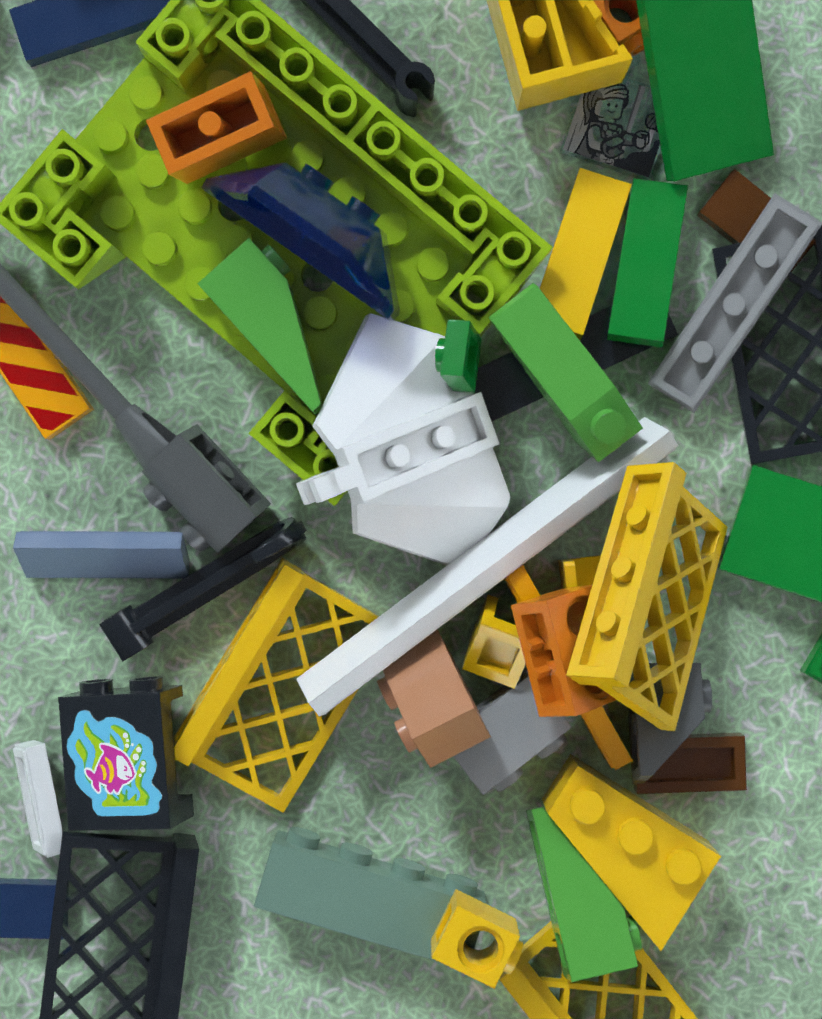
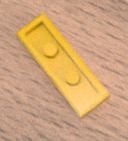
M579 168L540 286L542 293L579 340H581L632 185L583 168Z

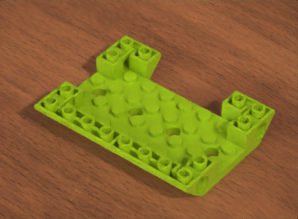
M170 0L135 42L144 56L142 61L76 139L63 129L57 134L0 202V224L78 290L126 257L129 258L284 390L248 434L302 480L339 467L335 456L312 426L316 415L197 283L248 238L251 239L260 251L269 244L291 269L284 277L293 290L324 403L366 315L370 313L443 336H446L448 320L471 321L480 337H482L492 325L488 317L518 294L553 247L261 0ZM250 71L265 85L287 136V139L189 184L168 174L158 149L153 151L145 150L140 147L138 141L141 130L147 125V119ZM232 193H242L250 199L249 213L239 221L227 220L221 214L222 201ZM317 262L329 265L334 271L332 284L326 290L320 292L308 289L303 283L304 271L309 265ZM348 491L327 501L336 506Z

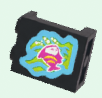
M162 676L130 679L129 687L113 688V679H95L79 682L80 691L58 697L68 831L171 829L194 816L193 794H178L171 702L173 699L183 696L182 685L163 686Z

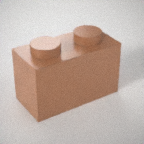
M438 629L383 670L385 677L377 680L379 689L391 710L399 708L403 717L395 721L394 724L405 748L409 753L418 749L430 768L491 737L456 662Z

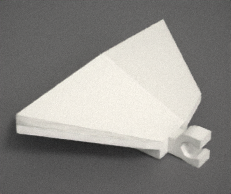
M370 313L365 316L312 425L335 456L339 467L300 481L296 485L304 505L323 502L348 491L351 498L353 534L447 566L490 534L508 507L511 496L493 449L494 446L500 443L482 393L473 394L472 392L453 391L440 376V372H437L435 367L436 345L438 340L445 338V336Z

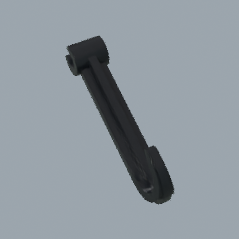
M300 0L395 95V103L400 112L411 117L417 115L418 96L411 88L419 89L429 101L433 100L435 78L430 67L421 62H412L350 0Z
M293 517L283 519L135 609L129 605L99 625L123 662L154 642L151 638L152 636L261 571L306 540L304 533L307 529L302 521L297 522Z

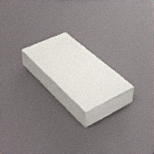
M35 740L15 744L13 753L32 847L47 858L59 855L63 830L46 745Z

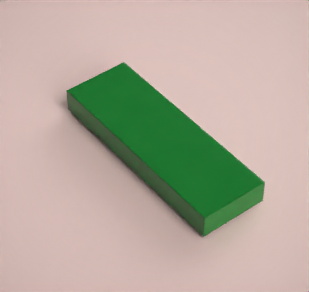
M633 178L607 340L663 347L688 185Z

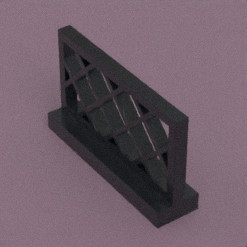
M822 225L812 239L817 259L816 266L805 281L791 272L788 274L786 279L798 286L799 290L782 314L768 305L763 312L777 321L758 347L747 339L743 340L741 345L754 353L745 365L741 345L731 358L751 465L822 452V437L806 427L822 406V389L797 373L815 346L822 350V341L820 340L822 338V325L815 335H812L787 318L805 292L822 302V292L811 286V283L819 273L822 287ZM741 243L717 247L711 250L716 279H718L727 265L726 258L732 257ZM782 324L809 341L791 368L764 351ZM759 357L786 374L768 401L750 390L748 386L747 374ZM792 378L819 395L800 422L774 406ZM751 398L763 406L755 419ZM769 411L796 427L782 447L760 451L756 429ZM802 432L815 440L793 445Z
M62 831L39 1019H58L68 1009H71L79 1019H93L78 1001L101 982L119 1002L99 1019H116L126 1010L134 1019H178L199 856V846L195 835L173 833V838ZM72 848L97 849L109 864L84 884L70 868ZM110 850H121L124 852L116 858ZM138 852L161 853L159 872L141 887L123 867ZM116 871L133 893L112 911L108 912L91 891ZM69 880L77 890L66 899ZM157 887L156 901L154 903L147 894ZM84 897L102 919L77 938L64 924V913ZM141 900L154 916L153 925L133 941L116 920ZM109 926L126 948L102 967L85 946ZM62 936L69 946L59 954ZM148 942H150L149 957L141 950ZM77 953L95 974L70 993L56 977L57 969ZM134 955L147 970L146 980L126 995L110 974ZM55 991L62 1001L52 1009ZM141 997H143L142 1012L134 1004Z

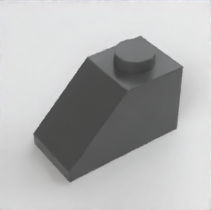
M649 663L650 669L657 665V663ZM701 663L692 664L675 731L660 730L628 708L630 756L633 760L631 762L632 784H644L705 719V713L711 712V684L708 679H702ZM632 671V675H631L630 682L634 680L633 671ZM661 679L654 683L659 707L664 693Z

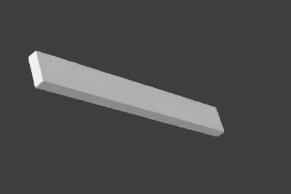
M646 417L642 418L639 422L643 429L599 463L593 457L589 458L299 676L296 680L309 705L320 717L362 687L619 493L627 466L658 463L678 447V444L671 432Z

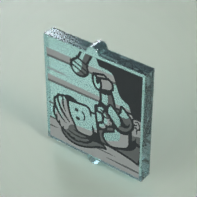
M624 78L620 84L579 94L576 103H571L568 108L571 119L560 153L638 179L651 180L661 147L650 85Z

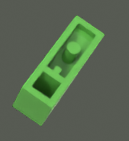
M248 238L197 284L317 417L323 405V400L293 290L284 277L291 269L269 244L260 251L251 239Z
M532 283L488 317L571 437L598 463L643 429L615 385L536 284Z
M539 807L526 810L564 977L571 982H576L638 967L635 951L642 950V942L635 919L632 916L626 917L623 906L544 808Z

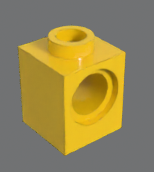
M455 889L431 938V957L495 989L503 972L507 974L513 972L522 953L523 942L519 940L520 934L516 918ZM475 931H486L495 937L493 943L482 950L470 948L465 943V940Z

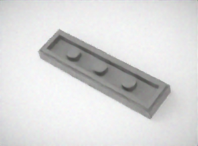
M775 193L648 384L695 413L821 227L822 222Z

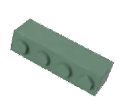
M290 827L288 833L278 830L254 907L436 961L431 957V938L455 889L483 903H486L485 892L477 889L478 883L468 877L450 873L446 875V879L425 874V867L412 860L395 858L393 864L372 858L373 852L364 846L345 842L341 844V848L319 842L321 837L313 831L299 827ZM475 931L466 938L465 943L470 948H475L480 931Z

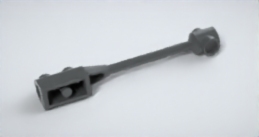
M0 264V297L115 419V425L143 468L142 473L150 481L143 488L145 497L154 507L161 511H167L174 506L188 521L181 527V533H183L184 539L190 546L198 551H205L211 546L217 553L220 552L271 505L266 497L198 424L176 436L136 404L132 405Z

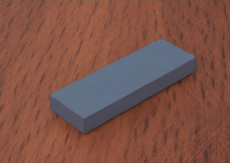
M20 531L16 532L13 545L14 552L26 578L184 579L189 576L190 560L184 536L181 532Z

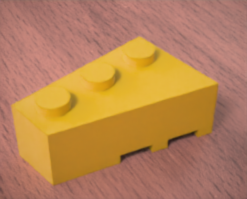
M486 0L517 111L623 82L633 58L623 44L619 46L602 21V12L593 0Z
M570 754L542 798L546 811L653 943L662 951L721 858V855L707 839Z

